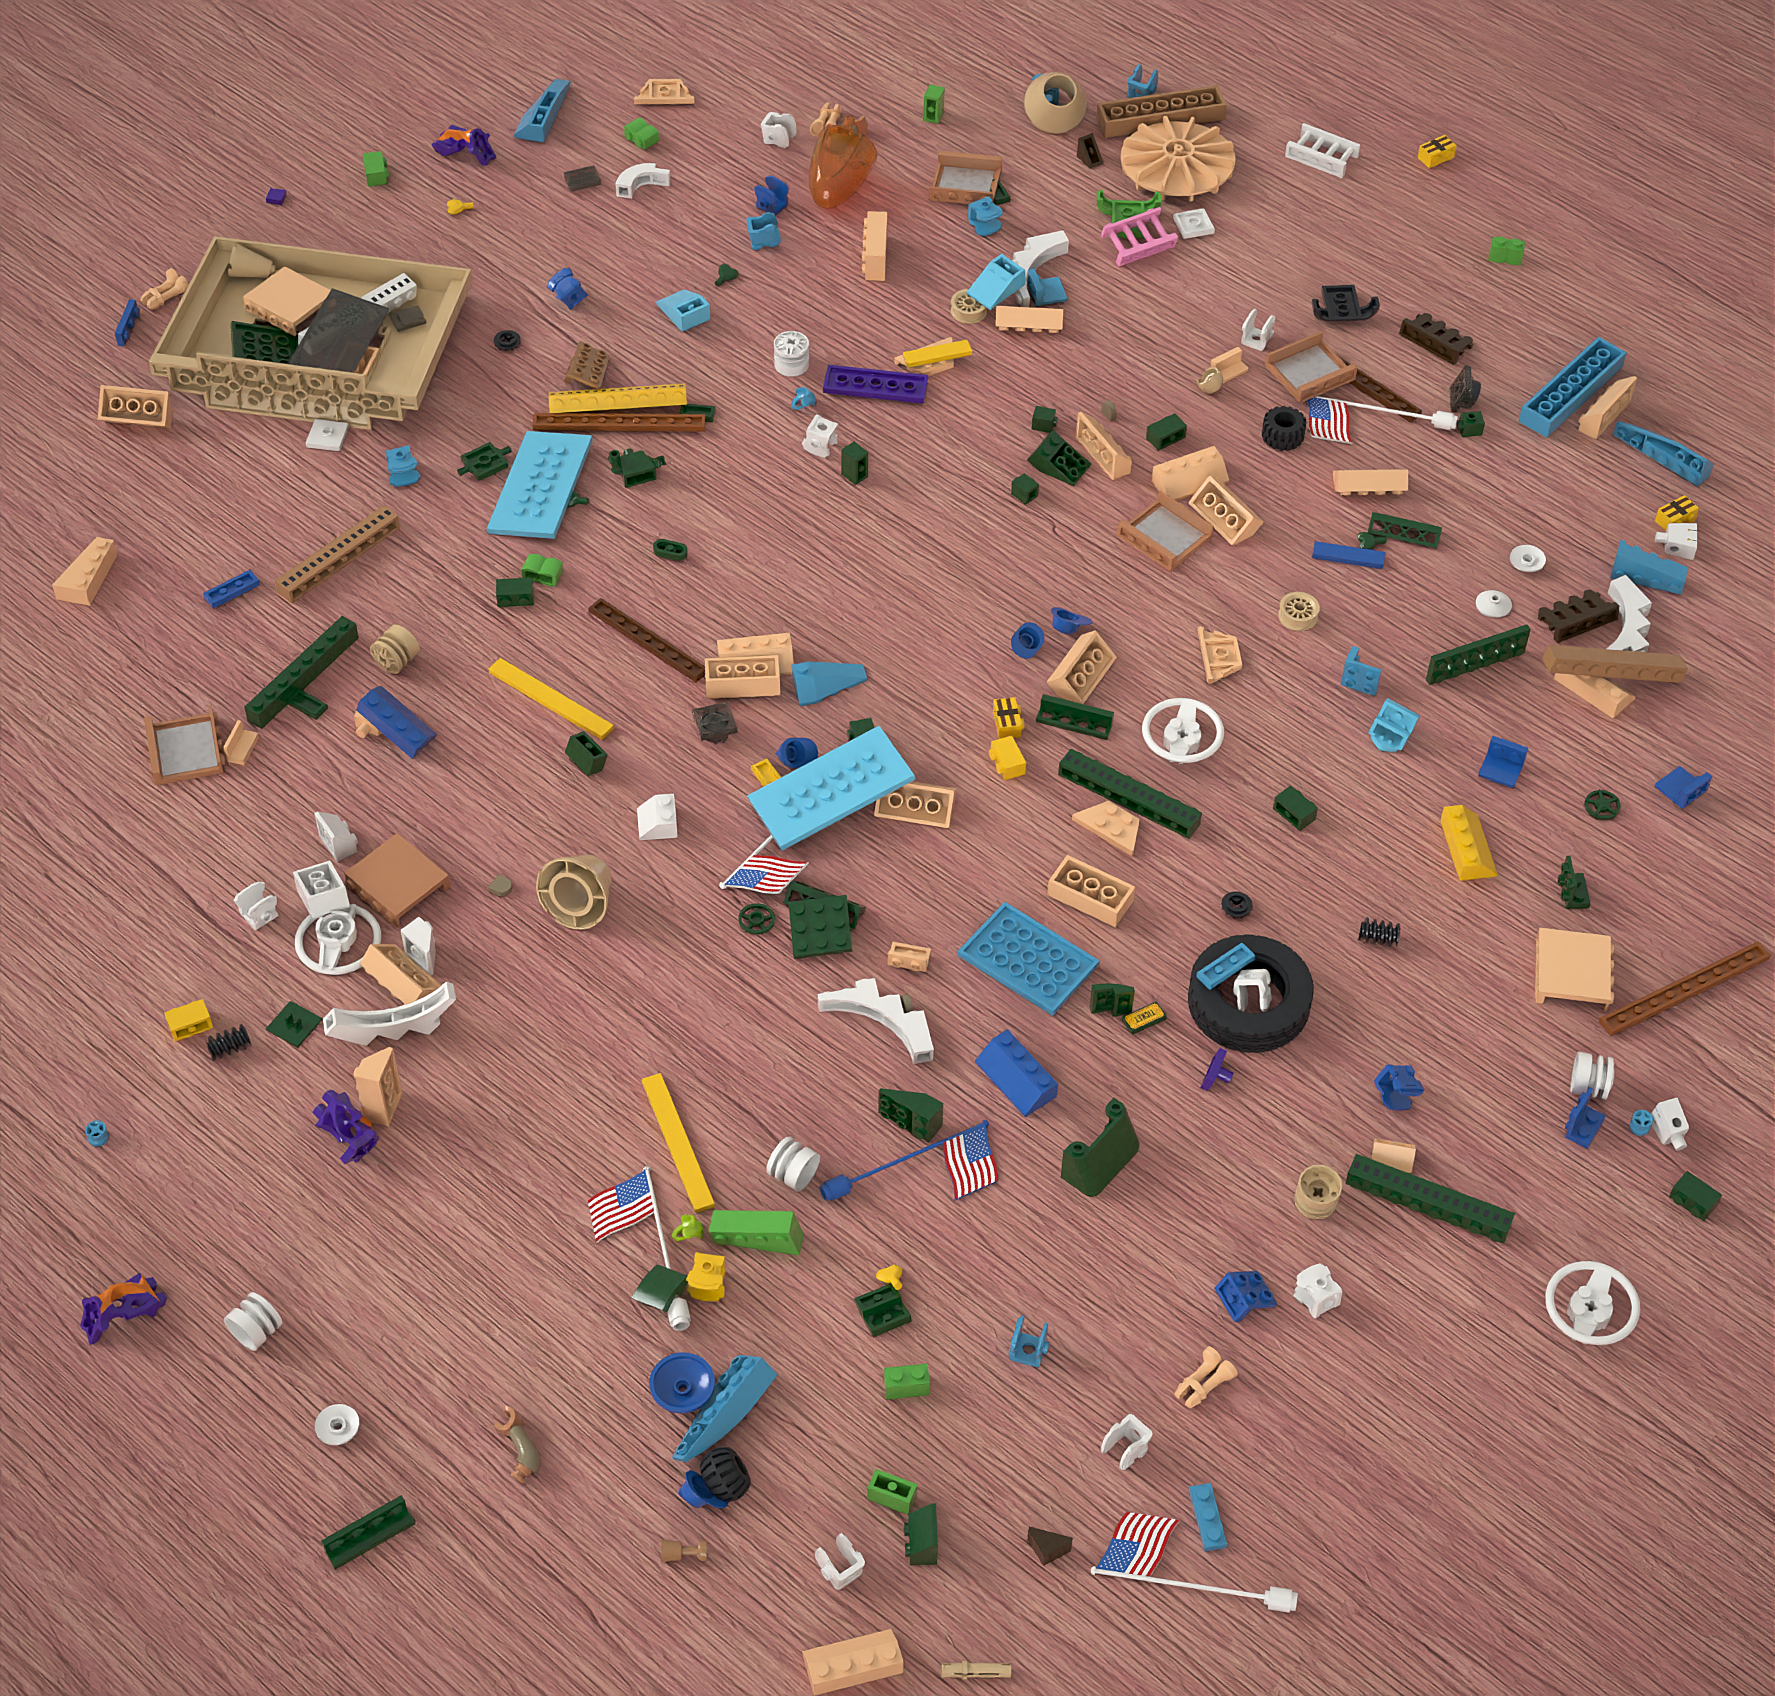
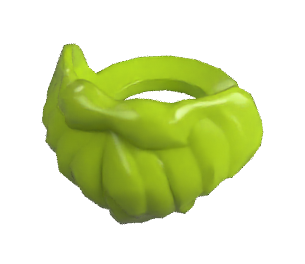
M682 1215V1224L673 1231L672 1238L675 1241L690 1239L694 1236L702 1239L704 1232L702 1223L694 1215ZM682 1231L683 1236L678 1237L679 1233Z

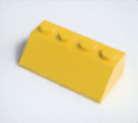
M1464 805L1444 807L1440 821L1459 880L1497 877L1498 874L1478 814Z

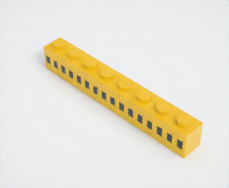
M685 384L549 392L548 396L550 413L687 404Z

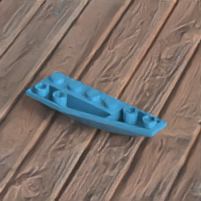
M555 79L522 116L514 138L545 142L571 85V81Z
M1621 421L1616 422L1614 436L1696 486H1699L1710 476L1714 463L1686 446L1642 427Z
M738 1355L731 1361V1366L718 1378L711 1398L702 1406L680 1445L677 1447L672 1456L674 1460L687 1462L724 1437L753 1408L778 1375L762 1357Z

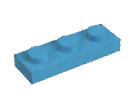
M1240 943L1198 971L1197 978L1211 990L1254 961L1255 954L1243 943Z
M1211 1483L1190 1486L1189 1494L1204 1551L1226 1548L1227 1541Z

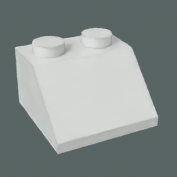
M674 793L654 795L637 808L639 840L678 837Z
M323 812L314 813L319 837L337 862L358 852L356 847L358 840L354 833L350 834L349 827L345 821H341L338 815Z
M418 917L401 929L404 951L429 975H433L436 955L435 939L432 933L433 927L428 921L424 922Z

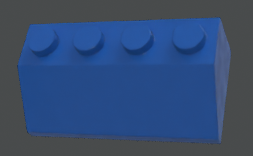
M382 686L371 689L358 703L356 711L411 759L437 736L431 728Z
M1008 1029L991 1039L975 1060L980 1069L1024 1117L1057 1097L1058 1083Z

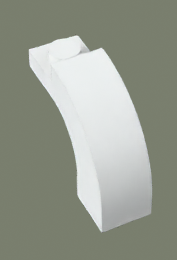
M655 163L632 166L619 175L615 184L616 196L632 199L635 190L646 184L670 186V170L656 168Z

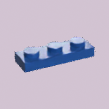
M129 299L115 331L118 346H125L126 341L130 338V332L135 326V320L139 317L140 308L137 307L136 300Z
M248 570L204 592L203 596L214 609L259 586L260 582L254 573Z

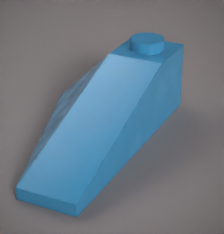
M828 662L792 664V681L799 706L819 703L823 701V698L829 695L834 696L844 688L849 689L867 681L863 664Z

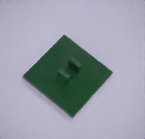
M290 1001L267 1026L266 1031L298 1048L322 1021V1018Z

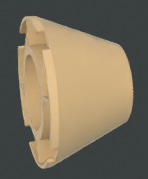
M1050 72L1037 77L1029 85L1025 94L1024 107L1034 126L1044 132L1058 134L1071 130L1082 121L1087 108V99L1082 86L1073 77L1060 72ZM1053 88L1061 89L1068 94L1071 102L1064 106L1053 105L1046 99L1044 92Z
M579 855L551 860L540 870L537 876L536 891L538 899L546 912L549 911L556 918L555 921L561 925L579 930L591 928L600 922L606 914L612 879L611 872L606 863L594 855Z

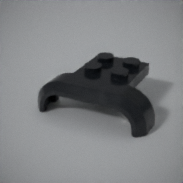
M1355 285L1322 286L1321 292L1325 308L1319 306L1318 299H1312L1314 316L1324 322L1367 320L1373 317L1380 308L1378 296L1371 297V301L1366 306L1360 307Z

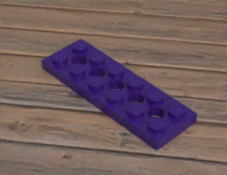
M828 365L823 393L924 404L928 375Z

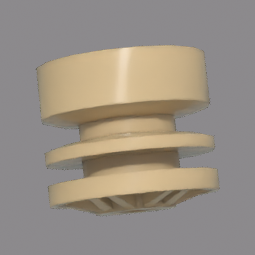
M395 624L390 626L383 633V636L379 637L370 646V652L374 660L384 670L393 674L399 673L407 665V662L411 661L420 651L416 638L407 629Z
M1312 1165L1300 1174L1294 1201L1301 1214L1314 1220L1325 1219L1332 1215L1336 1210L1342 1190V1181L1338 1173L1328 1166Z

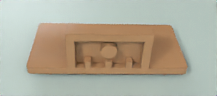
M579 341L568 366L564 381L570 384L572 379H575L599 390L610 355L603 350L591 347L588 343Z

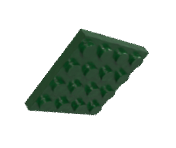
M231 321L232 357L289 364L299 348V331H296L297 335L294 336L281 328ZM301 352L293 365L302 366Z

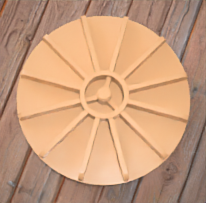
M1163 116L1162 123L1149 126L1141 123L1138 125V131L1125 138L1121 150L1122 172L1136 183L1138 191L1143 189L1153 192L1157 191L1161 194V200L1163 201L1167 195L1187 196L1190 202L1193 201L1194 195L1208 191L1216 194L1219 186L1231 179L1235 167L1234 145L1219 134V127L1214 126L1210 129L1195 124V117H1191L1189 122H1169L1168 117Z

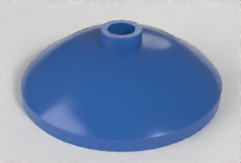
M684 1352L666 1356L656 1364L650 1375L649 1387L653 1399L663 1409L673 1413H689L701 1408L709 1401L714 1392L715 1377L711 1366L700 1356ZM681 1388H685V1389H686V1391H684V1392H681V1391H679V1390H680Z

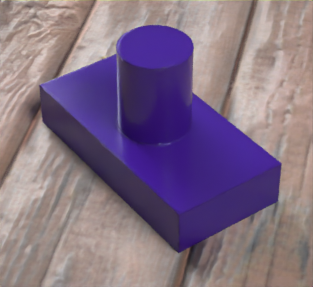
M1219 1048L1215 1053L1200 1088L1208 1091L1216 1078L1226 1083L1230 1082L1234 1073L1221 1067L1227 1053L1226 1050Z

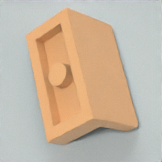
M1239 347L1211 360V367L1218 368L1222 374V383L1248 371V367L1241 361L1242 350Z
M240 720L236 722L224 745V752L227 762L245 765L259 736L256 732L244 730Z
M1374 1138L1371 1159L1411 1173L1416 1148L1413 1144Z

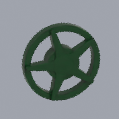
M1601 789L1589 793L1584 802L1586 811L1592 817L1600 820L1613 819L1619 814L1621 808L1618 797L1611 792ZM1594 795L1599 796L1597 800L1590 799ZM1603 795H1606L1611 799L1604 798ZM1614 802L1617 805L1616 811L1610 806ZM1588 803L1594 805L1597 810L1596 813L1590 809ZM1608 811V812L1611 813V815H1606V816H1605V815H1599L1600 812H1601V813H1605V812Z
M755 903L745 906L740 911L738 921L740 927L745 932L759 935L767 933L772 929L775 923V914L768 906ZM756 908V911L750 913V915L744 914L746 911ZM759 908L766 910L770 915L764 916L759 911ZM742 918L749 921L750 924L747 927L743 924ZM772 919L769 926L765 928L763 925L764 921ZM759 927L760 930H753L752 928Z

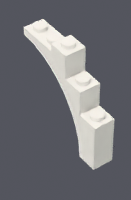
M1063 230L1027 238L1024 251L1014 253L1012 261L1025 269V285L1013 293L1016 296L1017 304H1020L1021 307H1029L1030 302L1027 290L1028 269L1034 268L1036 270L1046 261L1068 253L1069 240Z
M1624 575L1612 580L1608 590L1610 597L1620 606L1622 632L1617 640L1607 649L1647 652L1650 644L1644 638L1648 635L1651 623L1645 617L1650 612L1652 602Z
M875 978L855 981V988L852 989L845 988L839 991H827L818 994L819 1012L846 1011L870 1017L891 1029L902 1040L910 1053L913 1064L933 1061L934 1049L924 1010L904 1013L899 994L879 997Z
M445 982L426 997L396 1008L379 1011H348L333 1008L323 1018L325 1035L365 1046L377 1035L394 1040H399L408 1030L429 1035L440 1024L439 1016L456 1000L453 983Z

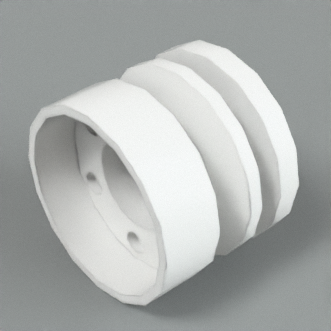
M786 331L776 336L774 340V367L780 374L798 376L807 371L809 367V340L804 334L796 331Z
M1577 1052L1571 1077V1094L1581 1095L1582 1092L1586 1093L1588 1087L1593 1089L1592 1097L1596 1098L1600 1089V1098L1606 1100L1614 1080V1059L1607 1057L1603 1065V1056L1599 1055L1596 1064H1594L1592 1054Z
M786 1137L771 1154L766 1172L778 1181L784 1180L786 1186L799 1192L808 1185L815 1175L820 1163V1155L808 1147L802 1149L803 1145L800 1142H796L792 1137Z
M251 1292L246 1297V1300L241 1301L240 1306L242 1310L234 1308L224 1318V1323L240 1343L250 1350L256 1351L266 1341L265 1333L272 1335L275 1329H278L283 1322L278 1312L269 1302L260 1295Z

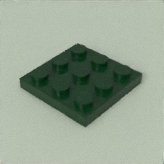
M847 895L789 902L794 959L853 952Z

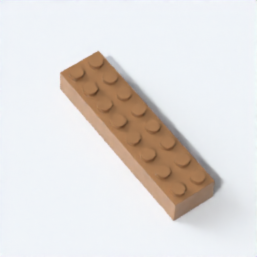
M1218 85L1098 103L1096 119L1104 137L1109 138L1133 134L1138 131V125L1141 123L1147 126L1162 123L1163 116H1167L1169 122H1189L1191 117H1195V124L1225 120L1227 104Z

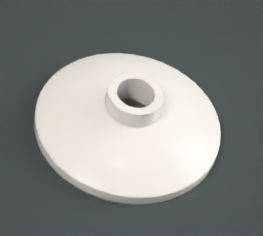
M1520 545L1511 551L1510 561L1518 570L1536 572L1544 567L1546 557L1535 546Z
M1488 590L1478 595L1476 608L1484 616L1502 618L1510 613L1512 602L1504 593Z
M343 1404L328 1406L319 1413L315 1421V1431L318 1438L329 1445H341L350 1441L359 1429L357 1413L351 1407ZM337 1426L342 1427L339 1430H334Z

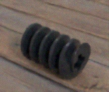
M1366 917L1363 922L1361 921L1358 941L1365 936V942L1372 938L1373 944H1376L1378 939H1380L1381 945H1384L1387 940L1389 947L1394 942H1396L1397 947L1401 930L1400 923H1397L1395 928H1393L1392 922L1385 926V922L1382 920L1377 925V919H1373L1372 923H1370L1369 918Z
M240 1024L239 1031L235 1027L231 1028V1034L224 1030V1037L220 1033H216V1040L211 1035L208 1036L206 1045L212 1060L216 1061V1054L222 1059L224 1051L230 1056L232 1048L238 1053L240 1045L246 1050L247 1043L251 1045L245 1027L243 1024Z

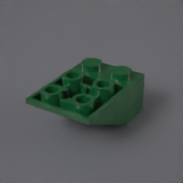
M1054 430L1042 440L1027 459L1038 471L1072 486L1078 482L1091 465L1088 460Z
M879 1089L878 1113L883 1118L895 1122L901 1129L910 1131L918 1139H923L929 1143L943 1126V1103L926 1093Z

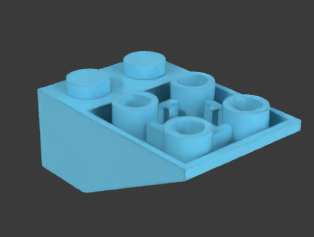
M1000 254L987 265L969 288L967 294L991 310L1025 285V269L1005 255Z
M683 289L656 301L660 309L682 332L710 320V304L697 293Z

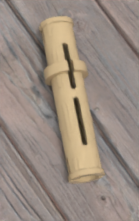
M941 1662V1678L962 1677V1680L973 1677L1011 1678V1663Z

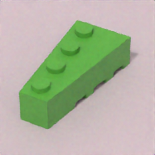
M713 1210L709 1227V1234L714 1243L800 1255L804 1236L793 1211Z

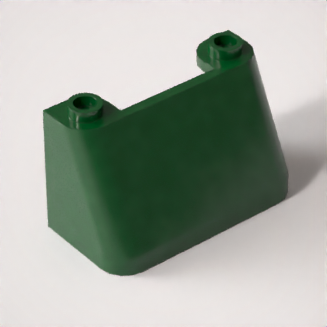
M1114 1097L1105 1109L1109 1122L1105 1125L1102 1134L1090 1146L1075 1141L1069 1144L1063 1151L1060 1178L1089 1197L1100 1194L1139 1150L1140 1142L1126 1107Z

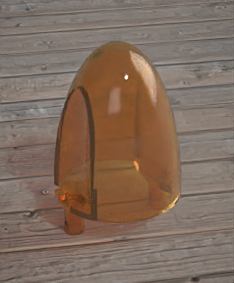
M846 115L842 125H831L822 129L816 141L810 161L809 189L814 202L821 208H835L851 198L864 183L877 160V150L872 141L864 134L856 133L852 128L855 122L853 116L849 118V115Z

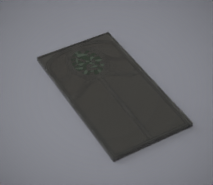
M332 288L288 364L354 373L387 315L389 308Z

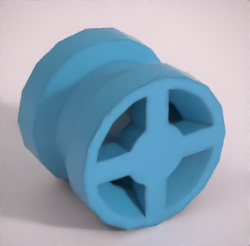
M1645 1110L1636 1111L1629 1125L1630 1130L1639 1136L1646 1135L1653 1123V1116Z
M99 1120L87 1124L85 1133L89 1143L96 1147L104 1145L109 1139L105 1124Z

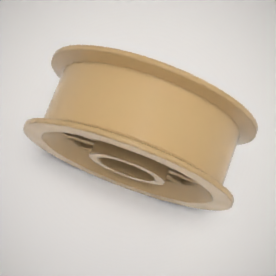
M969 289L960 290L951 298V315L953 318L965 324L982 321L987 315V308L967 294Z
M1304 592L1289 593L1281 599L1278 613L1279 620L1285 627L1291 630H1308L1317 623L1320 609L1319 603L1310 594Z

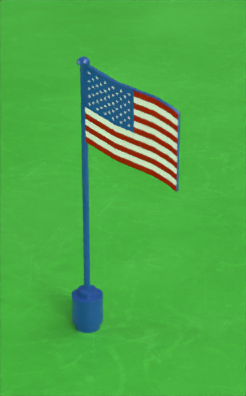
M983 1120V1123L853 1179H849L843 1174L823 1182V1185H820L821 1195L825 1201L836 1200L850 1193L852 1183L943 1144L945 1164L954 1189V1201L998 1182L997 1165L988 1143L986 1130L989 1122Z

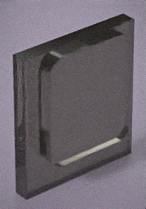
M419 306L408 307L388 314L398 332L426 324L424 314Z

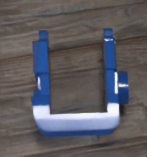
M769 175L765 177L768 189L760 185L754 188L755 195L757 196L756 207L765 212L774 213L776 216L788 205L787 195L789 187L780 179Z
M563 268L548 281L547 288L552 292L555 291L557 293L556 298L563 301L571 310L586 298L588 294L581 287L579 279L572 277V270L570 268Z
M1387 1064L1375 1078L1374 1083L1381 1092L1383 1104L1388 1109L1408 1110L1412 1104L1408 1096H1420L1423 1094L1425 1089L1421 1082L1414 1077L1415 1070L1411 1065L1398 1066Z

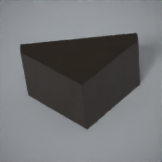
M1093 133L1078 138L1077 157L1089 169L1104 163Z
M1029 1526L1027 1541L1044 1566L1071 1552L1073 1538Z

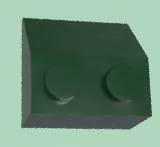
M931 1503L909 1513L908 1522H904V1536H909V1543H905V1557H910V1565H937L936 1503Z

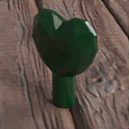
M728 264L720 265L718 269L720 277L715 281V285L720 287L725 280L736 279L739 275L738 270L731 268Z
M573 491L567 508L577 504H589V498L580 497L576 491Z
M1359 532L1357 535L1360 541V548L1373 550L1377 544H1385L1387 542L1386 537H1374L1367 532Z

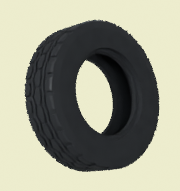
M1244 934L1230 936L1207 947L1195 961L1191 971L1188 990V1007L1198 1028L1219 1045L1247 1053L1271 1051L1293 1041L1305 1027L1313 1000V979L1306 963L1287 945L1260 935ZM1240 943H1243L1255 954V960L1231 976L1239 974L1241 970L1266 969L1269 972L1271 982L1279 989L1283 1000L1275 1008L1266 1012H1242L1230 1006L1222 998L1218 989L1221 983L1210 990L1197 978V972Z

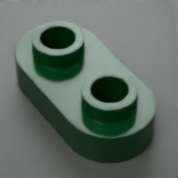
M658 539L653 543V552L657 556L681 561L688 555L687 546L683 543L666 539Z

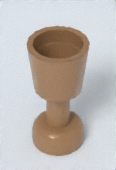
M662 1539L661 1562L682 1560V1555H698L700 1561H707V1541H699L698 1546H682L680 1541Z

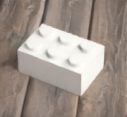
M331 861L293 872L297 892L312 919L323 917L325 914L331 913V911H342L350 907L346 888Z

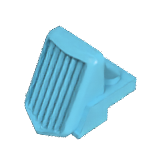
M1387 698L1368 733L1371 734V740L1380 751H1401L1415 728L1420 715Z

